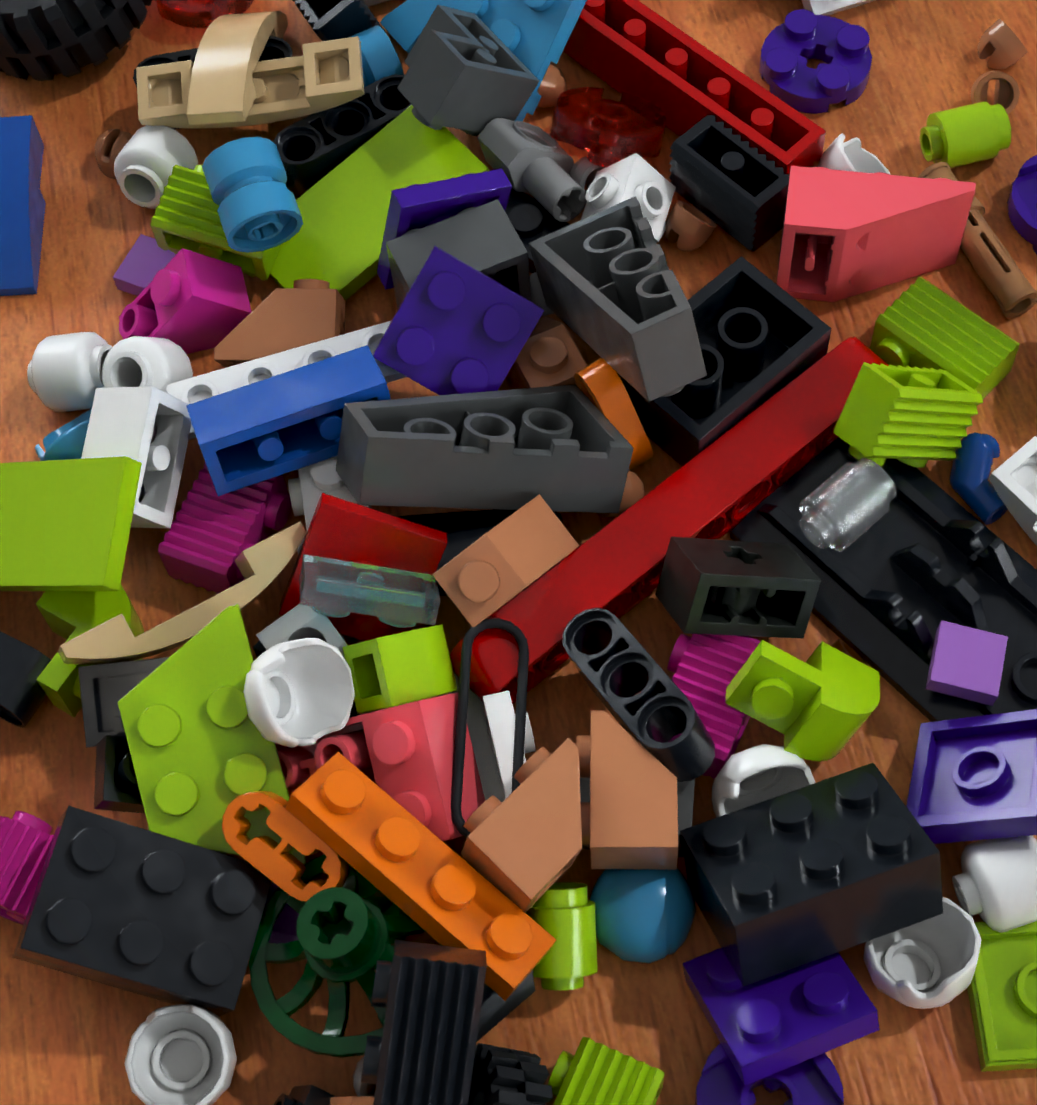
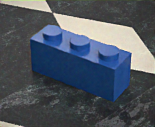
M368 345L186 405L217 496H221L337 456L344 403L390 400L391 397L386 380Z

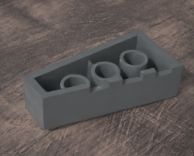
M636 196L528 243L546 306L648 402L657 398L672 396L680 392L685 385L707 376L691 306L673 270H669L665 254L660 244L656 243L652 228L647 218L643 217Z
M576 384L344 403L336 472L359 505L518 510L540 494L552 511L619 513L634 448Z

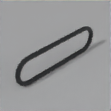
M499 618L485 619L476 627H471L465 634L462 643L451 815L452 821L459 833L466 838L470 832L464 827L465 821L462 817L461 801L471 653L474 638L486 629L498 628L505 630L518 643L519 662L511 793L520 785L514 778V775L523 765L529 648L527 639L521 629L510 621Z

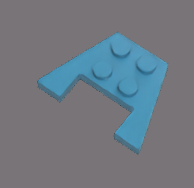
M406 0L387 14L380 23L407 53H410L437 5L476 14L539 80L536 88L515 119V121H523L527 113L534 114L542 97L537 90L551 62L558 63L587 0Z

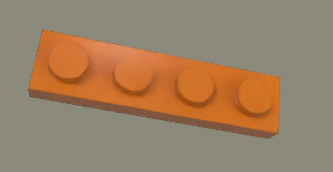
M340 752L332 756L291 794L286 809L442 946L486 951L487 968L484 983L505 1001L556 942V939Z

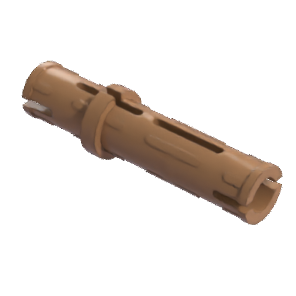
M946 162L935 163L918 176L919 178H946L958 181L952 173L951 167ZM973 197L960 248L1001 307L1006 318L1018 317L1026 313L1037 303V291L1030 285L1007 249L984 219L985 208L976 197Z

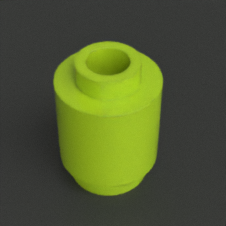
M985 101L932 113L928 116L926 127H923L920 131V145L925 159L928 162L933 161L934 164L946 162L951 168L995 158L999 151L1008 149L1011 143V126L1006 110L1001 104L990 106Z
M555 882L526 912L527 915L556 939L549 952L532 970V974L534 975L533 977L541 978V987L543 989L574 990L584 987V976L598 972L595 902L588 900L587 884Z

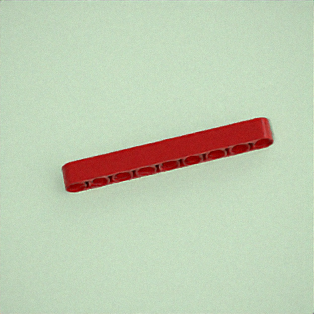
M855 336L846 339L489 616L487 619L499 618L510 621L521 629L527 639L529 648L527 693L570 659L562 644L563 632L575 615L587 609L601 608L610 611L618 619L624 616L657 589L671 537L720 539L740 523L754 507L838 438L833 433V430L863 362L869 364L873 362L878 365L882 363L887 366L889 364ZM492 628L480 632L474 638L471 653L469 689L482 702L485 695L508 690L510 691L512 704L516 702L519 648L517 641L510 633L502 629ZM464 637L450 653L453 672L459 678Z

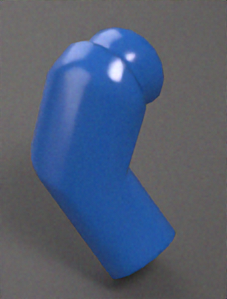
M975 432L964 437L961 440L962 448L955 450L957 458L952 462L949 480L957 494L985 525H989L998 520L1008 510L993 485L988 481L993 458L1000 456V447L996 439L991 435Z

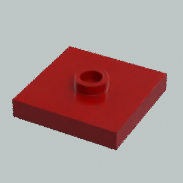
M322 493L280 602L279 615L283 616L311 596L338 633L367 641L411 631L433 580L432 574L436 572L447 546V533Z

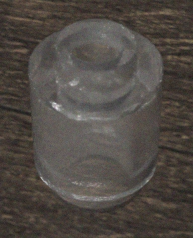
M861 458L855 464L845 463L799 503L802 518L799 520L800 528L805 536L818 548L825 550L830 547L842 552L889 512V502L897 495L896 487L889 475L877 463L868 458Z

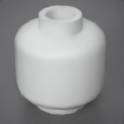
M146 125L135 132L115 158L114 174L126 198L139 206L156 209L159 205L160 197L163 195L164 187L168 184V177L172 175L173 166L179 165L193 170L198 165V159L190 142L177 130L167 126Z
M95 332L48 336L37 345L32 360L28 365L27 377L29 385L37 393L43 404L54 412L91 409L96 388H104L101 379L102 366L108 351L113 346Z
M132 336L120 340L108 351L103 362L101 379L104 388L153 386L167 393L166 388L170 383L193 377V370L190 359L184 350L169 339Z
M1034 836L979 840L967 845L961 856L963 873L952 877L954 890L962 909L971 916L979 914L981 919L997 932H1006L1037 921V840Z

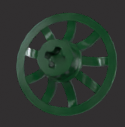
M324 854L304 865L306 869L301 879L305 884L324 873L322 864L327 858ZM350 864L348 876L343 887L324 889L313 895L308 901H300L279 887L272 894L263 910L249 958L252 990L260 1010L271 1025L296 1046L315 1054L340 1058L365 1055L367 1035L383 1037L386 1008L374 1007L383 1025L382 1028L363 1035L343 1037L349 1018L350 983L358 981L372 1003L376 973L374 970L377 966V960L393 961L395 947L389 944L390 938L426 932L408 915L394 916L383 914L393 902L379 890L373 895L361 898L358 895L357 871ZM288 904L299 914L296 924L298 940L288 943H269L274 924L285 905ZM307 959L304 973L294 988L276 1000L269 983L267 963H294ZM325 979L327 980L329 992L328 1017L323 1033L318 1034L300 1026L290 1016L310 1001Z

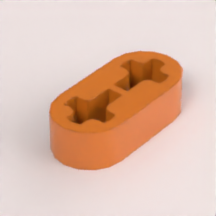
M603 358L575 372L574 378L578 388L634 448L629 471L652 459L654 455L649 439L617 372Z
M254 791L237 796L228 804L222 821V831L226 842L237 854L287 894L300 901H308L313 895L324 889L343 887L348 876L349 864L286 809L288 801L271 791ZM266 807L271 812L267 817L266 824L282 838L280 843L278 844L266 835L254 837L250 840L246 835L251 826L249 820L244 817L246 810L253 812ZM294 847L305 856L322 851L327 857L322 864L323 871L329 875L327 881L318 879L305 884L301 877L306 867L289 853L290 850Z

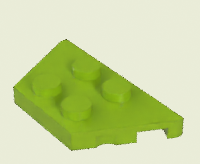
M239 604L229 606L118 701L149 831L206 849L234 855L239 854L226 842L222 831L223 815L228 804L237 796L254 791H271L283 797L286 801H289L290 798L276 744L265 740L248 716L244 686L246 674L251 670V663L254 659ZM266 807L253 812L246 810L244 817L251 823L246 835L250 840L254 837L266 835L279 844L282 838L266 824L267 817L271 813ZM294 847L290 850L289 853L303 864L307 863L305 855L301 854Z

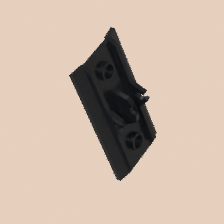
M838 437L754 507L731 531L730 538L733 541L788 544L821 579L812 613L840 639L854 649L873 669L879 671V674L931 722L1037 709V569L917 467L889 458L886 459L884 466L881 467L866 464L853 457L848 451L850 445ZM941 620L1008 636L999 695L993 706L925 689L936 630Z

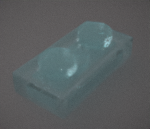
M303 555L299 575L300 605L311 606L315 612L329 617H346L350 612L377 616L383 623L400 628H410L415 626L416 623L435 625L441 600L436 579L432 575L313 555Z

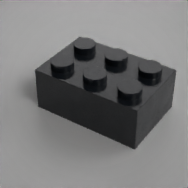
M742 256L688 299L694 317L707 376L685 385L680 392L672 396L657 398L648 402L617 372L628 392L646 435L681 466L689 462L824 357L828 351L832 328Z
M874 763L680 830L688 883L692 888L694 899L743 987L943 914L940 851Z
M68 806L58 822L12 958L174 1005H197L206 1008L217 1016H222L235 1010L272 881L245 860Z

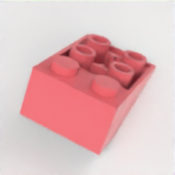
M791 166L776 284L795 299L836 302L954 265L974 197L976 183L952 181L946 178L930 179L897 176L882 172L864 173L831 170L825 167Z
M458 692L350 717L342 730L321 737L316 741L315 745L290 748L275 743L289 797L332 756L340 752L440 840L444 842L463 836L453 823L451 815ZM468 725L466 727L461 812L465 822L485 802ZM319 851L317 854L305 856L306 862H309L323 855L324 853L322 851Z

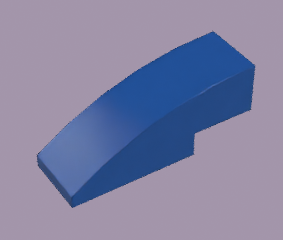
M32 115L0 117V296L37 294L46 202L40 191L44 144Z

